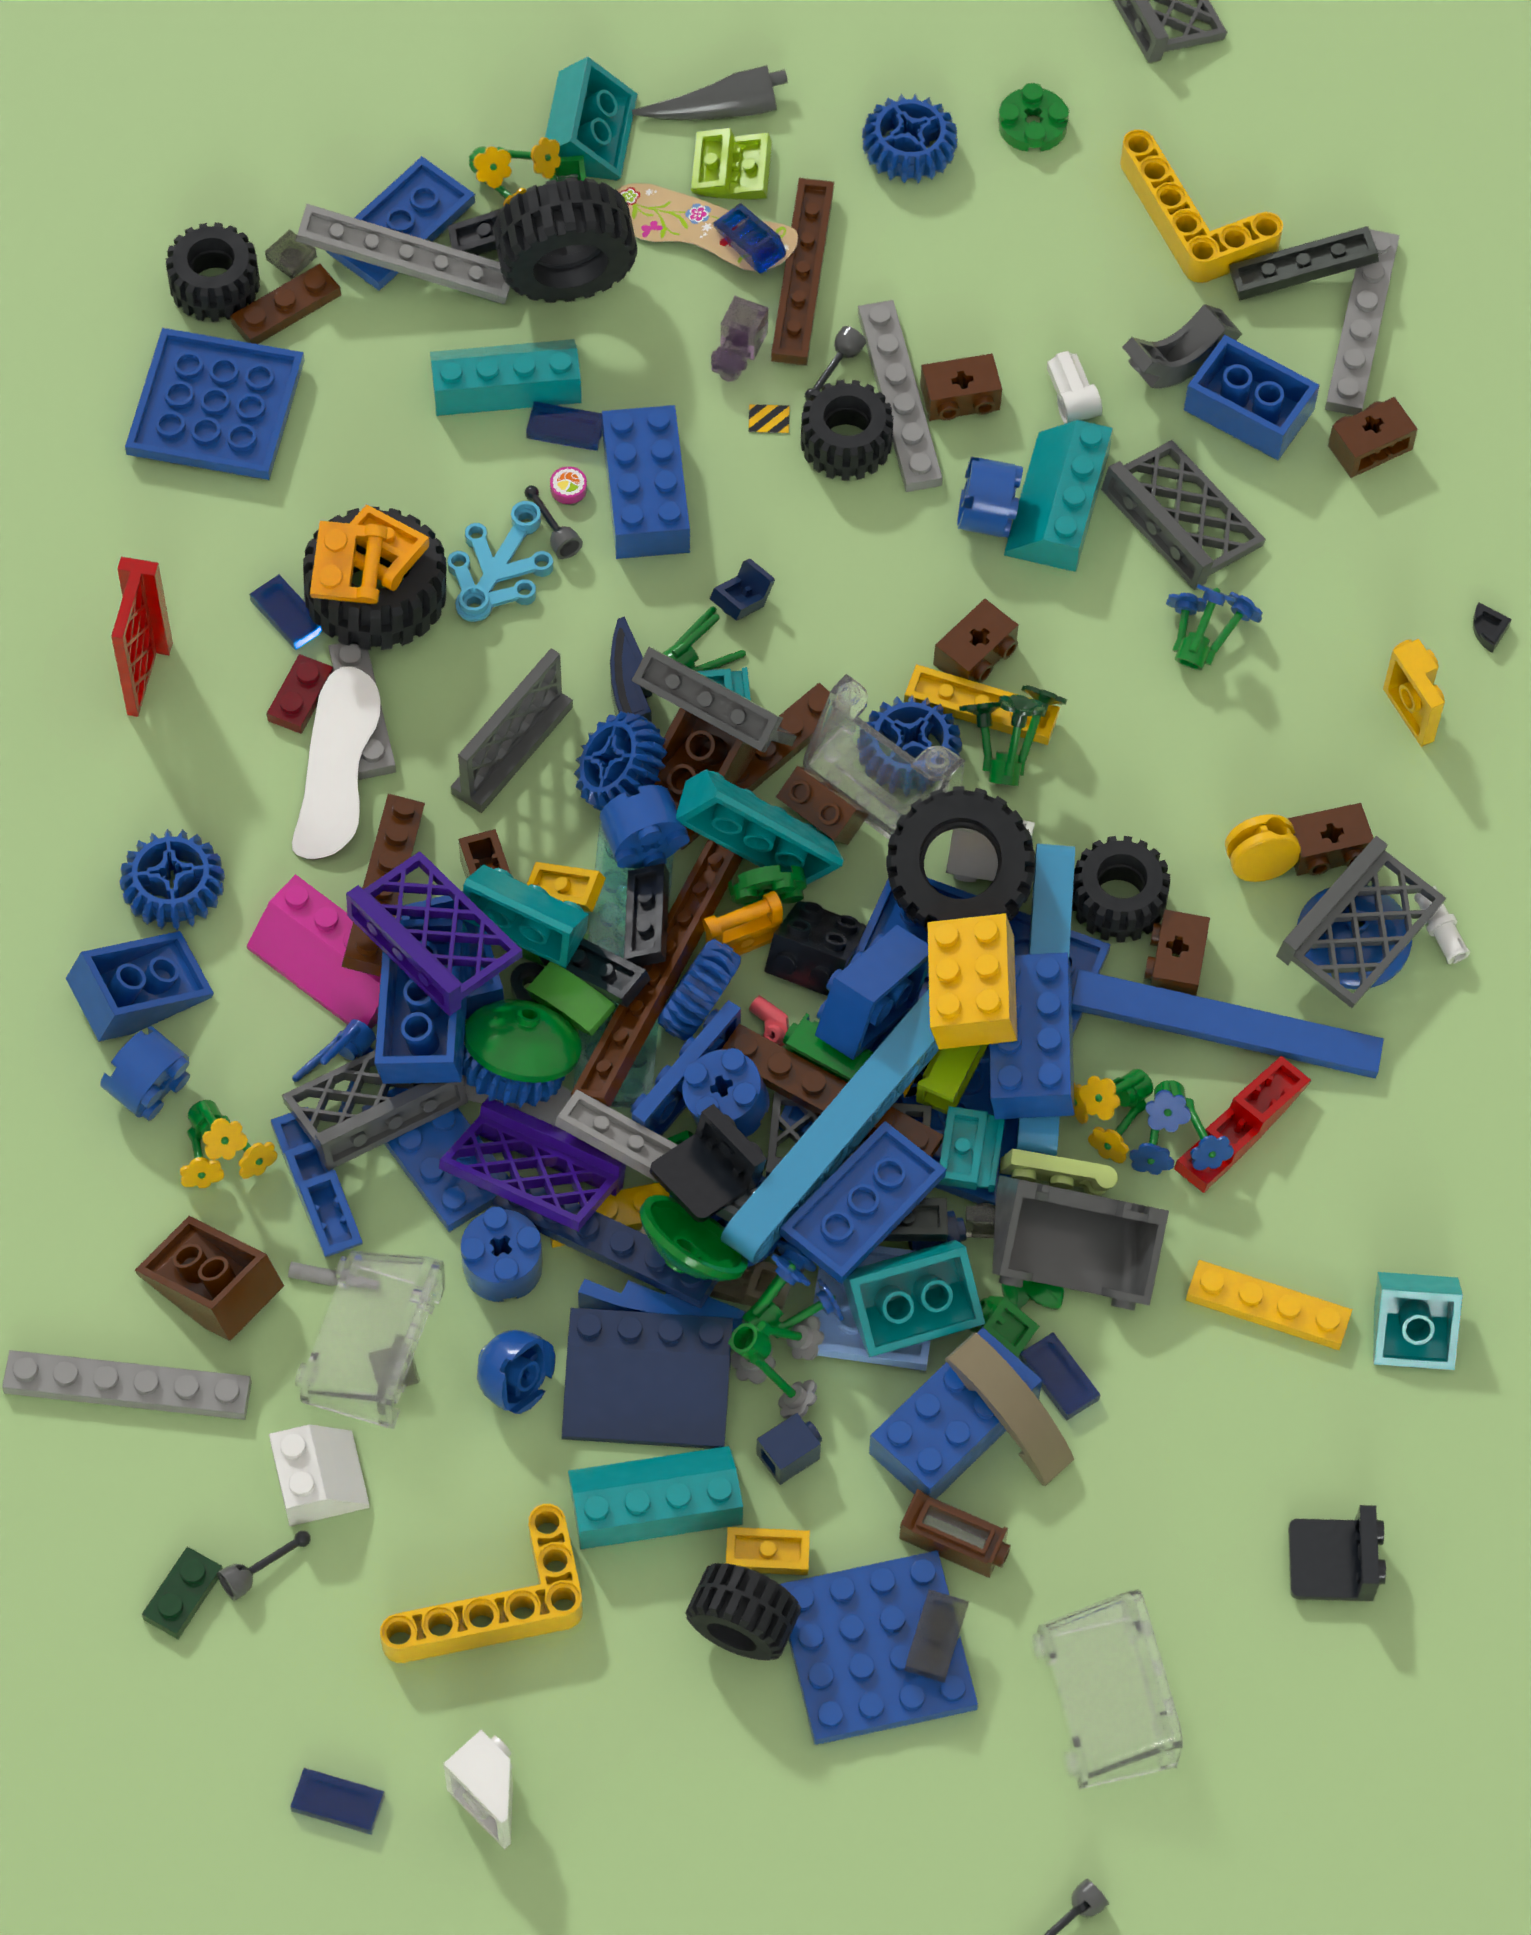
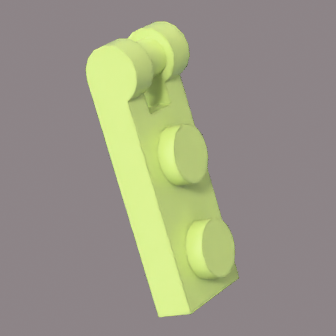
M1011 1149L1000 1159L999 1173L1012 1175V1178L1035 1182V1179L1050 1182V1186L1063 1189H1072L1073 1186L1081 1187L1085 1193L1101 1196L1111 1189L1118 1180L1117 1172L1114 1168L1098 1163L1018 1149Z

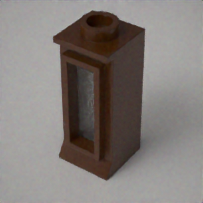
M919 1489L916 1490L900 1524L899 1539L928 1552L938 1550L940 1557L990 1578L995 1565L1000 1568L1003 1567L1011 1549V1545L1006 1543L1007 1527L1001 1528L934 1499Z

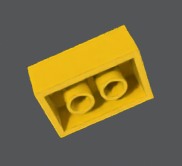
M1006 913L927 922L930 1029L938 1049L1018 1041L1014 935Z

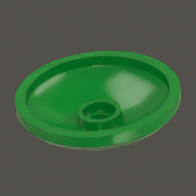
M506 999L489 1003L474 1011L468 1018L465 1026L464 1043L470 1055L487 1070L511 1080L538 1083L562 1078L577 1066L581 1056V1039L572 1024L555 1010L536 1002Z
M663 1195L648 1197L640 1207V1218L645 1233L655 1250L674 1271L701 1279L728 1281L740 1278L747 1269L748 1259L721 1241V1235L725 1228L713 1218H709L705 1222H697L674 1198Z

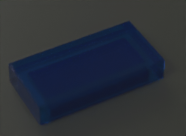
M534 401L526 429L527 439L598 451L602 437V413Z
M280 574L249 594L250 601L294 650H297L323 632L321 625L315 624L309 616V609L306 608L304 600Z
M1054 1332L1020 1353L1021 1361L1042 1379V1389L1066 1421L1100 1400L1101 1394Z
M304 1768L290 1809L295 1813L372 1835L385 1793L379 1789Z

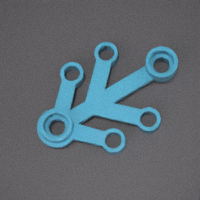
M521 501L513 506L511 510V523L513 527L494 558L487 543L486 527L480 523H472L466 527V544L474 549L483 574L477 585H475L469 572V556L463 551H455L448 556V570L453 576H456L461 589L455 602L456 611L464 620L471 622L481 621L491 614L493 607L513 601L521 605H529L536 599V587L530 580L522 579L516 582L513 587L492 591L497 582L530 573L539 577H545L552 573L553 558L545 551H539L534 553L532 557L509 563L525 536L534 533L540 527L541 512L535 503ZM524 519L531 520V522L523 523L521 521ZM474 533H479L482 535L480 538L476 539L470 537ZM456 561H462L465 563L463 566L460 567L453 565V563ZM540 561H544V562H547V563H548V564H547L546 566H544V567H540V566H537V565H536V564H537L538 562H540ZM524 589L531 591L527 595L519 593V591ZM474 603L480 605L479 607H469V605Z

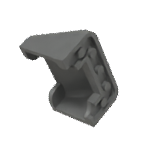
M999 1175L996 1189L992 1273L1000 1275L998 1283L1022 1288L1024 1280L1111 1297V1306L1135 1310L1136 1303L1150 1306L1169 1211Z

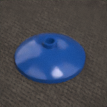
M1329 888L1320 891L1306 903L1300 913L1297 925ZM1374 895L1357 896L1355 898L1356 913L1376 912ZM1381 895L1383 912L1403 911L1401 906L1389 895ZM1347 907L1343 913H1349V908ZM1404 919L1385 920L1387 937L1404 936L1406 934ZM1377 920L1360 921L1363 923V926L1359 927L1360 938L1380 937ZM1351 921L1334 922L1332 924L1333 939L1353 938ZM1324 934L1319 940H1326V935ZM1412 940L1371 988L1389 981L1400 972L1409 957ZM1381 945L1362 946L1364 963H1380L1383 960ZM1389 945V952L1395 945ZM1354 947L1335 948L1337 965L1357 964ZM1314 948L1305 955L1316 965H1330L1328 948ZM1368 971V972H1366V978H1367L1373 971ZM1358 972L1339 973V980L1342 986L1347 989H1358L1360 987Z

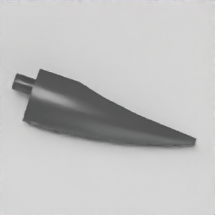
M767 65L736 72L686 95L633 109L632 113L634 116L660 119L703 120L741 117L775 111L777 108L773 87L787 84V74L785 69L769 73Z

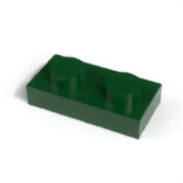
M187 1546L143 1611V1620L179 1639L217 1582V1573L223 1569L222 1566Z

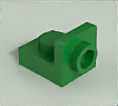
M1004 1296L983 1298L980 1304L985 1324L970 1328L969 1330L977 1333L983 1327L1018 1358L1040 1326Z

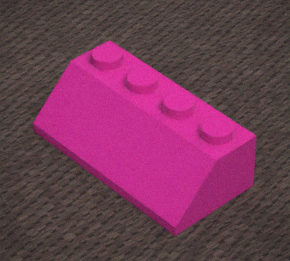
M295 874L269 901L247 944V949L347 1025L352 1019L360 1020L371 1029L377 1024L381 974L379 977L342 967L353 921L347 916V912Z

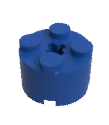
M971 456L964 477L967 478L965 487L961 492L959 502L958 529L1008 538L1012 520H1015L1018 510L1019 498H1016L1015 494L1016 488L1020 487L1023 467Z
M645 785L637 787L640 792L639 794L628 798L626 792L608 802L600 812L599 818L602 831L620 868H642L663 863L666 865V858L673 855L690 841L685 826L676 819L677 807L668 789L663 786Z
M149 1026L148 1035L140 1031L120 1049L111 1061L116 1069L111 1077L104 1073L100 1086L135 1116L144 1117L150 1121L163 1108L164 1103L161 1100L170 1090L175 1093L179 1092L188 1082L190 1074L185 1070L189 1065V1056L153 1026Z
M735 1048L712 1051L701 1056L685 1068L682 1093L685 1104L696 1125H698L701 1112L714 1104L723 1114L733 1119L737 1128L745 1137L753 1134L761 1125L760 1121L764 1117L765 1112H768L770 1106L769 1093L756 1065L742 1051Z
M491 1207L471 1221L465 1229L461 1239L462 1267L469 1287L477 1295L489 1301L504 1302L503 1299L514 1297L518 1299L534 1289L542 1274V1245L540 1233L531 1220L516 1211L506 1210L501 1207Z

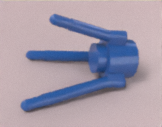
M352 1019L343 1031H340L325 1048L293 1075L292 1080L298 1082L318 1064L326 1065L338 1053L345 1059L353 1061L356 1057L360 1058L374 1051L370 1047L376 1039L374 1032L360 1020ZM350 1081L346 1091L351 1092L354 1081ZM341 1102L338 1112H343L346 1102Z

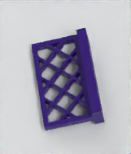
M420 851L365 889L357 885L346 893L347 916L448 1016L461 1008V1000L522 958V949ZM418 867L429 876L428 884L405 883L406 875ZM383 891L399 892L398 905L380 904L374 897ZM404 893L427 894L426 907L403 906ZM432 895L450 896L454 900V909L431 907ZM401 917H424L423 930L406 929L401 924ZM429 919H453L451 932L428 930ZM457 921H475L480 926V933L456 932ZM427 941L450 942L449 955L431 954L426 949ZM455 943L478 944L477 957L455 956ZM483 944L500 945L507 953L500 958L482 957ZM453 966L476 967V972L470 979L461 983L452 974Z
M489 1097L481 1104L480 1116L439 1160V1169L576 1231L583 1227L610 1194L616 1196L621 1191L624 1185L626 1170L624 1163L570 1133L507 1104L504 1106V1103L498 1100L489 1101ZM480 1135L493 1142L478 1144L476 1137ZM510 1151L518 1152L526 1156V1158L513 1159ZM502 1152L504 1160L485 1162L483 1155ZM475 1156L477 1164L464 1165L456 1160L460 1157ZM549 1166L562 1173L548 1175L545 1167ZM536 1168L539 1176L520 1178L518 1170ZM509 1171L512 1179L499 1181L491 1177L490 1174ZM580 1182L587 1183L598 1189L582 1190ZM571 1184L574 1192L555 1194L553 1186ZM544 1187L547 1195L533 1196L526 1193L525 1189ZM579 1203L581 1210L575 1215L562 1209L560 1205Z

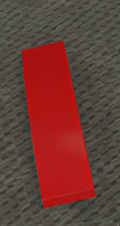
M1280 1056L1235 1096L1230 1107L1205 1129L1208 1136L1213 1135L1217 1139L1222 1136L1228 1137L1230 1145L1234 1150L1232 1157L1222 1161L1221 1166L1216 1169L1207 1167L1203 1170H1196L1192 1165L1193 1158L1190 1152L1199 1145L1201 1141L1199 1140L1176 1161L1174 1170L1202 1193H1205L1281 1117L1310 1084L1311 1079L1284 1057Z

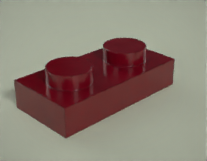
M299 654L266 713L267 720L302 734L317 707L319 694L326 680L334 672L333 666Z

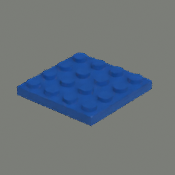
M162 328L125 445L126 455L270 480L305 361L304 352Z
M938 1550L780 1584L796 1598L801 1606V1613L789 1637V1644L814 1745L977 1710L978 1702Z

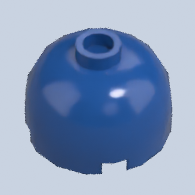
M523 1330L505 1331L494 1337L481 1350L478 1357L477 1380L484 1396L499 1408L515 1414H522L530 1410L546 1392L543 1389H539L544 1382L545 1376L552 1379L556 1359L553 1345L540 1336Z

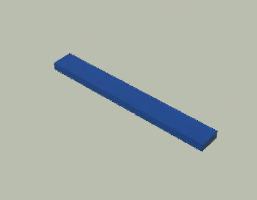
M1078 969L1072 996V1010L1273 1056H1282L1295 1061L1376 1078L1379 1071L1384 1038L1080 969Z

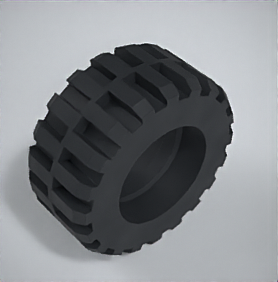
M566 178L565 181L556 182L555 179L546 181L545 185L539 187L534 185L527 188L526 193H518L511 199L510 204L503 206L494 224V238L504 281L521 296L526 295L529 299L535 301L544 299L545 302L556 303V300L571 302L579 297H592L600 290L604 292L610 289L614 282L619 283L625 277L626 273L631 270L637 256L638 248L628 203L616 189H613L604 182L598 184L594 179L585 178L584 181H579L576 178Z
M373 507L428 536L429 548L403 576L404 579L396 590L391 591L388 588H378L380 592L378 603L376 604L311 598L310 589L318 537L317 530L313 534L314 539L308 542L305 549V557L303 558L304 601L313 622L318 626L321 625V630L329 637L333 638L336 635L338 642L348 646L352 643L357 644L360 649L371 650V647H381V650L392 649L393 645L400 643L401 646L411 643L413 636H423L430 630V624L433 625L438 621L441 616V609L445 606L447 566L443 545L439 539L435 538V533L426 524L421 526V521L410 514L407 517L403 516L401 511L389 508V511H381L380 507ZM359 508L347 511V515L341 517L339 514L330 519L329 522L349 524L360 512ZM357 544L356 551L365 555L366 549ZM380 557V564L389 568L392 562ZM354 567L353 573L360 571V569ZM353 583L351 584V587H360Z
M954 786L953 791L942 792L939 789L931 792L930 797L923 801L919 798L911 805V810L906 815H901L896 823L897 827L894 834L890 835L886 866L894 898L898 906L902 907L906 912V916L914 924H920L928 932L927 922L1005 913L1008 920L1012 921L1019 913L1020 907L1023 903H1026L1030 895L1035 875L1033 840L1029 829H1026L1022 817L1016 810L1012 811L1007 806V802L999 796L993 798L987 795L986 790L975 788V791L964 790V786ZM958 828L975 830L984 835L996 851L998 858L996 876L990 886L975 897L953 899L944 896L927 879L924 870L926 851L937 836L948 830Z

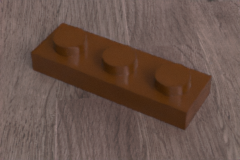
M319 263L230 315L231 324L246 342L259 344L340 297L341 288Z

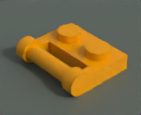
M367 504L349 523L358 525L377 524L388 528L387 539L382 542L380 557L392 562V564L388 568L379 563L377 579L381 580L382 586L391 591L398 588L403 576L429 548L428 536ZM357 540V544L366 549L367 541ZM356 551L354 567L363 571L365 555Z
M320 521L310 589L311 598L367 604L378 603L380 591L376 589L382 542L387 539L388 528L377 524L358 525ZM357 540L367 541L362 583L360 587H351Z
M775 891L763 895L762 900L716 918L715 915L704 918L702 922L706 932L705 945L708 941L716 939L720 943H725L733 948V951L738 955H742L772 943L775 931L783 922V907Z

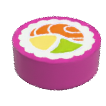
M571 466L559 468L550 478L551 495L562 504H575L581 501L587 493L585 474L580 469Z

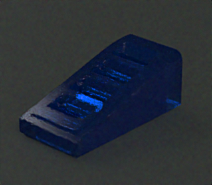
M742 203L735 206L713 223L714 228L760 274L786 256L787 252L780 235ZM743 220H745V222L742 223L740 226H738L736 229H734L733 231L731 230V229L734 228L736 225H738L740 222H742Z

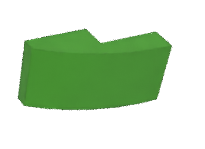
M551 961L526 989L532 999L555 1010L564 1016L573 1027L590 1036L597 1031L616 1009L614 1003L595 988Z

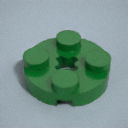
M1028 83L1024 85L1023 89L1010 93L1002 101L998 114L1000 134L1009 145L1021 151L1029 152V147H1041L1040 151L1050 150L1057 146L1066 135L1069 108L1055 93L1043 89L1037 83ZM1028 116H1037L1041 122L1031 121L1028 123L1026 121Z
M771 865L743 872L738 875L739 883L735 884L732 880L728 882L731 901L745 907L762 900L764 894L775 891L782 903L791 904L804 899L803 890L807 887L804 869L800 866L791 865L792 872H781L780 865Z

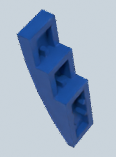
M292 1113L271 1119L272 1129L324 1257L326 1258L362 1245L361 1236L336 1171L333 1169L328 1171L321 1162L319 1151Z
M584 1279L578 1291L579 1308L733 1318V1331L739 1325L745 1323L741 1317L746 1311L714 1298L708 1297L700 1309L667 1292L664 1295L630 1280L627 1281L622 1293Z

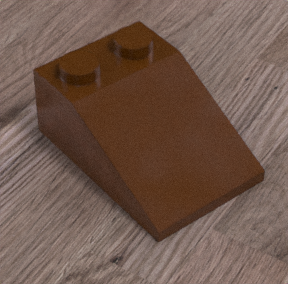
M679 708L664 736L666 740L663 748L667 751V754L661 762L666 767L659 771L658 778L661 781L655 782L654 785L667 788L678 809L684 785L688 779L707 769L708 771L721 774L725 780L735 785L746 771L757 749L688 711Z
M188 1216L135 1269L140 1278L203 1328L228 1341H231L284 1287L282 1280L266 1253L191 1216Z

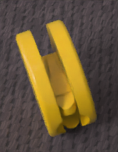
M1275 814L1260 815L1243 821L1231 830L1225 840V850L1230 859L1232 870L1238 878L1250 882L1274 879L1289 871L1298 862L1301 847L1298 839L1293 835L1295 830L1290 820Z

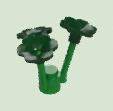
M1026 685L1022 686L1021 691L1029 694L1033 699L1023 695L1000 696L999 702L959 706L960 711H967L976 715L977 728H981L984 753L982 770L990 772L989 782L1019 786L1020 775H1024L1025 762L1041 717H1045L1049 705H1066L1067 699L1057 696L1052 692ZM1001 707L1003 710L1013 712L1011 719L1013 731L1009 751H997L996 758H993L989 729L992 726L991 713ZM1027 716H1032L1021 751L1018 755L1017 749L1021 729L1026 726Z

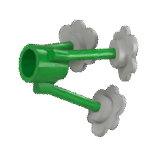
M810 1316L794 1325V1328L791 1330L771 1326L765 1321H760L757 1326L751 1323H743L735 1328L728 1342L732 1350L735 1351L731 1357V1364L737 1369L736 1377L739 1380L746 1381L749 1379L754 1384H760L768 1376L784 1392L778 1401V1405L782 1408L780 1414L785 1419H788L795 1413H798L802 1418L807 1413L808 1407L817 1400V1395L815 1394L817 1384L813 1380H807L803 1384L798 1381L790 1386L774 1370L776 1361L771 1357L773 1348L769 1336L786 1338L788 1346L793 1348L792 1356L795 1359L813 1360L818 1354V1345L824 1340L823 1333L819 1331L820 1320L818 1317Z

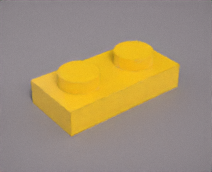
M535 862L527 885L540 886L550 896L562 902L571 901L579 905L584 911L593 912L606 878L600 871Z
M727 1527L726 1564L746 1567L759 1573L808 1575L810 1531Z

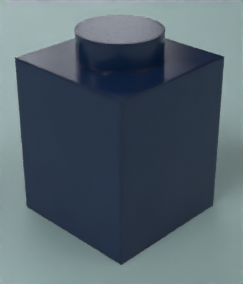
M795 1413L757 1438L756 1454L779 1485H781L820 1459L822 1437L812 1422L808 1421L805 1423L799 1414Z

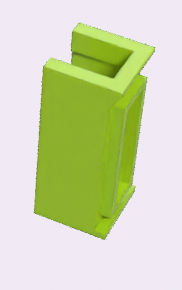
M989 1044L940 1049L930 1060L923 1074V1079L917 1083L916 1102L932 1106L933 1109L947 1114L948 1106L957 1107Z

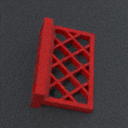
M121 556L117 571L123 598L111 638L127 715L138 717L156 654L169 656L173 640L159 563Z

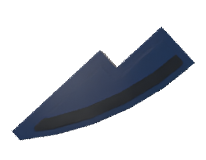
M624 616L617 619L610 657L611 697L615 716L622 711L635 715L639 714L652 722V712L646 701V698L652 696V692L631 681L643 656Z

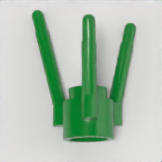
M711 606L663 654L695 671H706L743 658L746 652L740 650L695 667V662L699 658L692 645L719 620V615L715 614L717 611L716 607Z

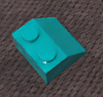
M1378 1272L1374 1303V1365L1455 1370L1463 1299L1458 1277Z

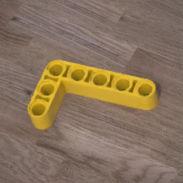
M1140 129L1131 130L1124 136L1120 161L1121 168L1189 280L1197 283L1208 282L1230 274V264L1279 251L1283 222L1278 215L1272 212H1261L1210 231L1154 137L1149 132Z
M541 1504L536 1506L529 1516L530 1543L539 1585L388 1616L380 1627L381 1644L385 1656L390 1661L406 1663L575 1627L583 1615L582 1593L563 1511L553 1504ZM544 1523H552L558 1527L557 1530L550 1534H544L537 1530ZM552 1561H560L566 1565L559 1572H551L545 1568ZM561 1599H568L574 1603V1606L566 1611H560L553 1605ZM526 1607L533 1611V1614L526 1619H518L512 1615L516 1609ZM478 1616H487L492 1619V1622L483 1628L476 1627L471 1623ZM438 1624H446L451 1627V1631L443 1636H436L430 1632ZM398 1632H404L410 1636V1639L403 1644H394L389 1641L390 1637Z

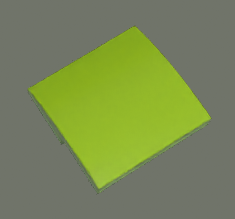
M731 128L696 132L691 182L692 193L723 199L749 200L767 198L772 147L769 133L734 136Z

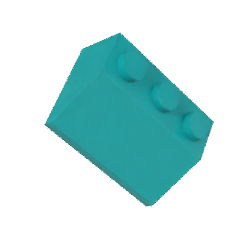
M587 56L559 71L545 137L559 142L560 151L558 155L560 157L583 155L586 177L616 181L622 175L633 120L632 110L635 109L638 94Z
M484 864L471 874L463 884V893L519 947L564 968L568 966L587 932L589 914L584 912L579 905L571 901L562 902L550 896L540 886L533 884L528 886L514 879L506 870L501 868L492 869ZM464 920L480 928V926L475 921Z
M957 1240L858 1267L843 1282L850 1311L868 1357L985 1324L966 1246Z

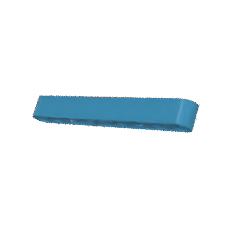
M1036 844L1029 954L1068 952L1069 957L1075 846ZM1060 1116L1018 1118L1017 1149L1057 1156Z
M929 989L732 1217L721 1235L723 1243L753 1264L759 1262L781 1237L779 1235L780 1227L844 1163L940 1050L930 1029Z

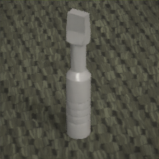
M291 1262L288 1272L289 1278L329 1286L339 1284L377 1291L379 1287V1282L363 1277L355 1278L340 1275L336 1270Z

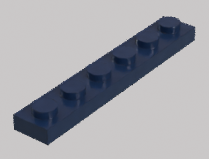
M544 1187L525 1189L526 1193L533 1196L547 1195ZM498 1195L492 1203L493 1207L516 1211L526 1216L533 1222L539 1233L700 1309L718 1283L715 1280L696 1278L686 1273L674 1271L655 1250L647 1235L596 1211L583 1227L576 1231ZM579 1203L560 1205L562 1209L575 1215L581 1210Z

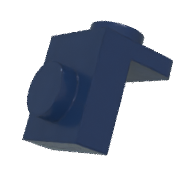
M749 558L743 561L736 577L714 587L709 599L719 606L725 614L737 621L764 607L775 579Z

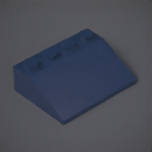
M571 1308L567 1344L562 1439L705 1449L725 1447L732 1351L728 1342L733 1333V1318Z

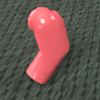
M759 995L751 1003L749 1011L764 1021L763 1037L783 1046L784 1036L789 1029V1018L786 1013Z

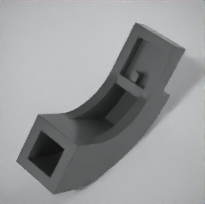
M1204 304L1181 329L1171 336L1156 342L1131 337L1122 348L1131 357L1128 360L1129 364L1151 388H1166L1194 376L1224 335L1237 340L1242 333L1221 309Z

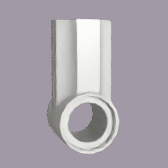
M1065 351L1057 353L1054 358L1047 361V371L1057 392V404L1063 423L1101 416L1102 403L1099 392L1094 384L1089 385L1077 354Z

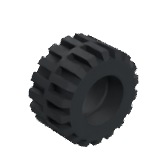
M207 223L199 224L198 229L194 230L192 227L186 229L185 236L178 235L174 239L175 246H169L166 269L170 292L178 308L182 307L183 313L191 316L195 314L196 319L204 321L205 318H211V322H219L221 317H226L229 320L231 319L230 315L256 300L255 293H259L260 278L255 247L252 242H249L248 236L244 232L237 234L236 227L229 225L227 228H223L222 223H214V226H207ZM211 268L227 270L225 273L217 276L199 275L202 271Z
M836 380V385L832 386L830 383L822 385V392L815 390L810 394V401L806 400L803 406L801 449L805 451L804 458L808 463L813 462V469L820 473L824 470L826 471V477L834 479L835 475L842 476L841 481H849L850 476H856L858 480L865 478V472L867 471L870 474L878 471V464H885L892 448V407L890 403H885L886 397L881 392L874 393L875 387L869 384L865 387L860 386V381L852 380V384L845 383V380ZM839 425H853L863 430V432L846 436L837 434L831 429Z
M1116 836L1107 837V843L1103 844L1101 840H1098L1092 844V851L1086 848L1081 853V859L1077 860L1074 869L1072 911H1077L1076 919L1080 924L1087 923L1086 931L1092 935L1097 931L1101 933L1100 939L1106 941L1109 940V936L1116 937V942H1125V938L1129 936L1135 941L1141 939L1142 931L1146 934L1151 933L1154 922H1161L1167 905L1171 881L1170 874H1167L1168 865L1165 860L1159 861L1160 853L1155 848L1149 851L1147 849L1148 843L1141 839L1137 844L1132 842V837L1124 836L1123 841H1117ZM1112 880H1123L1134 885L1140 893L1130 898H1117L1106 893L1101 888V885Z
M714 1563L706 1567L685 1614L688 1622L703 1637L717 1646L746 1658L776 1660L783 1653L801 1613V1606L796 1598L783 1586L759 1572L738 1565Z

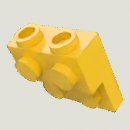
M1418 638L1414 641L1410 639L1405 640L1392 650L1383 690L1419 745L1423 747L1435 740L1445 699L1441 689L1434 684L1438 670V661L1434 653L1429 649L1426 650Z

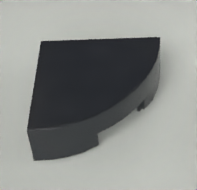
M1479 602L1473 617L1475 636L1484 648L1493 653L1510 627L1512 619Z

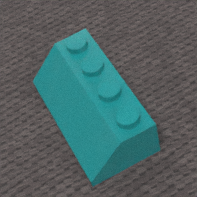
M574 339L430 352L436 416L582 403L580 367Z
M1075 420L1038 433L1004 556L1073 572L1077 571L1109 456L1113 428Z
M706 769L685 782L676 819L687 828L759 867L780 865L781 872H792L791 865L800 866L804 869L807 885L842 867L844 859L830 837L819 832L815 826L803 823L788 815L783 808L772 806L757 798L752 791L739 788L728 782L721 774Z
M730 1446L568 1471L580 1550L743 1525V1503L737 1469Z

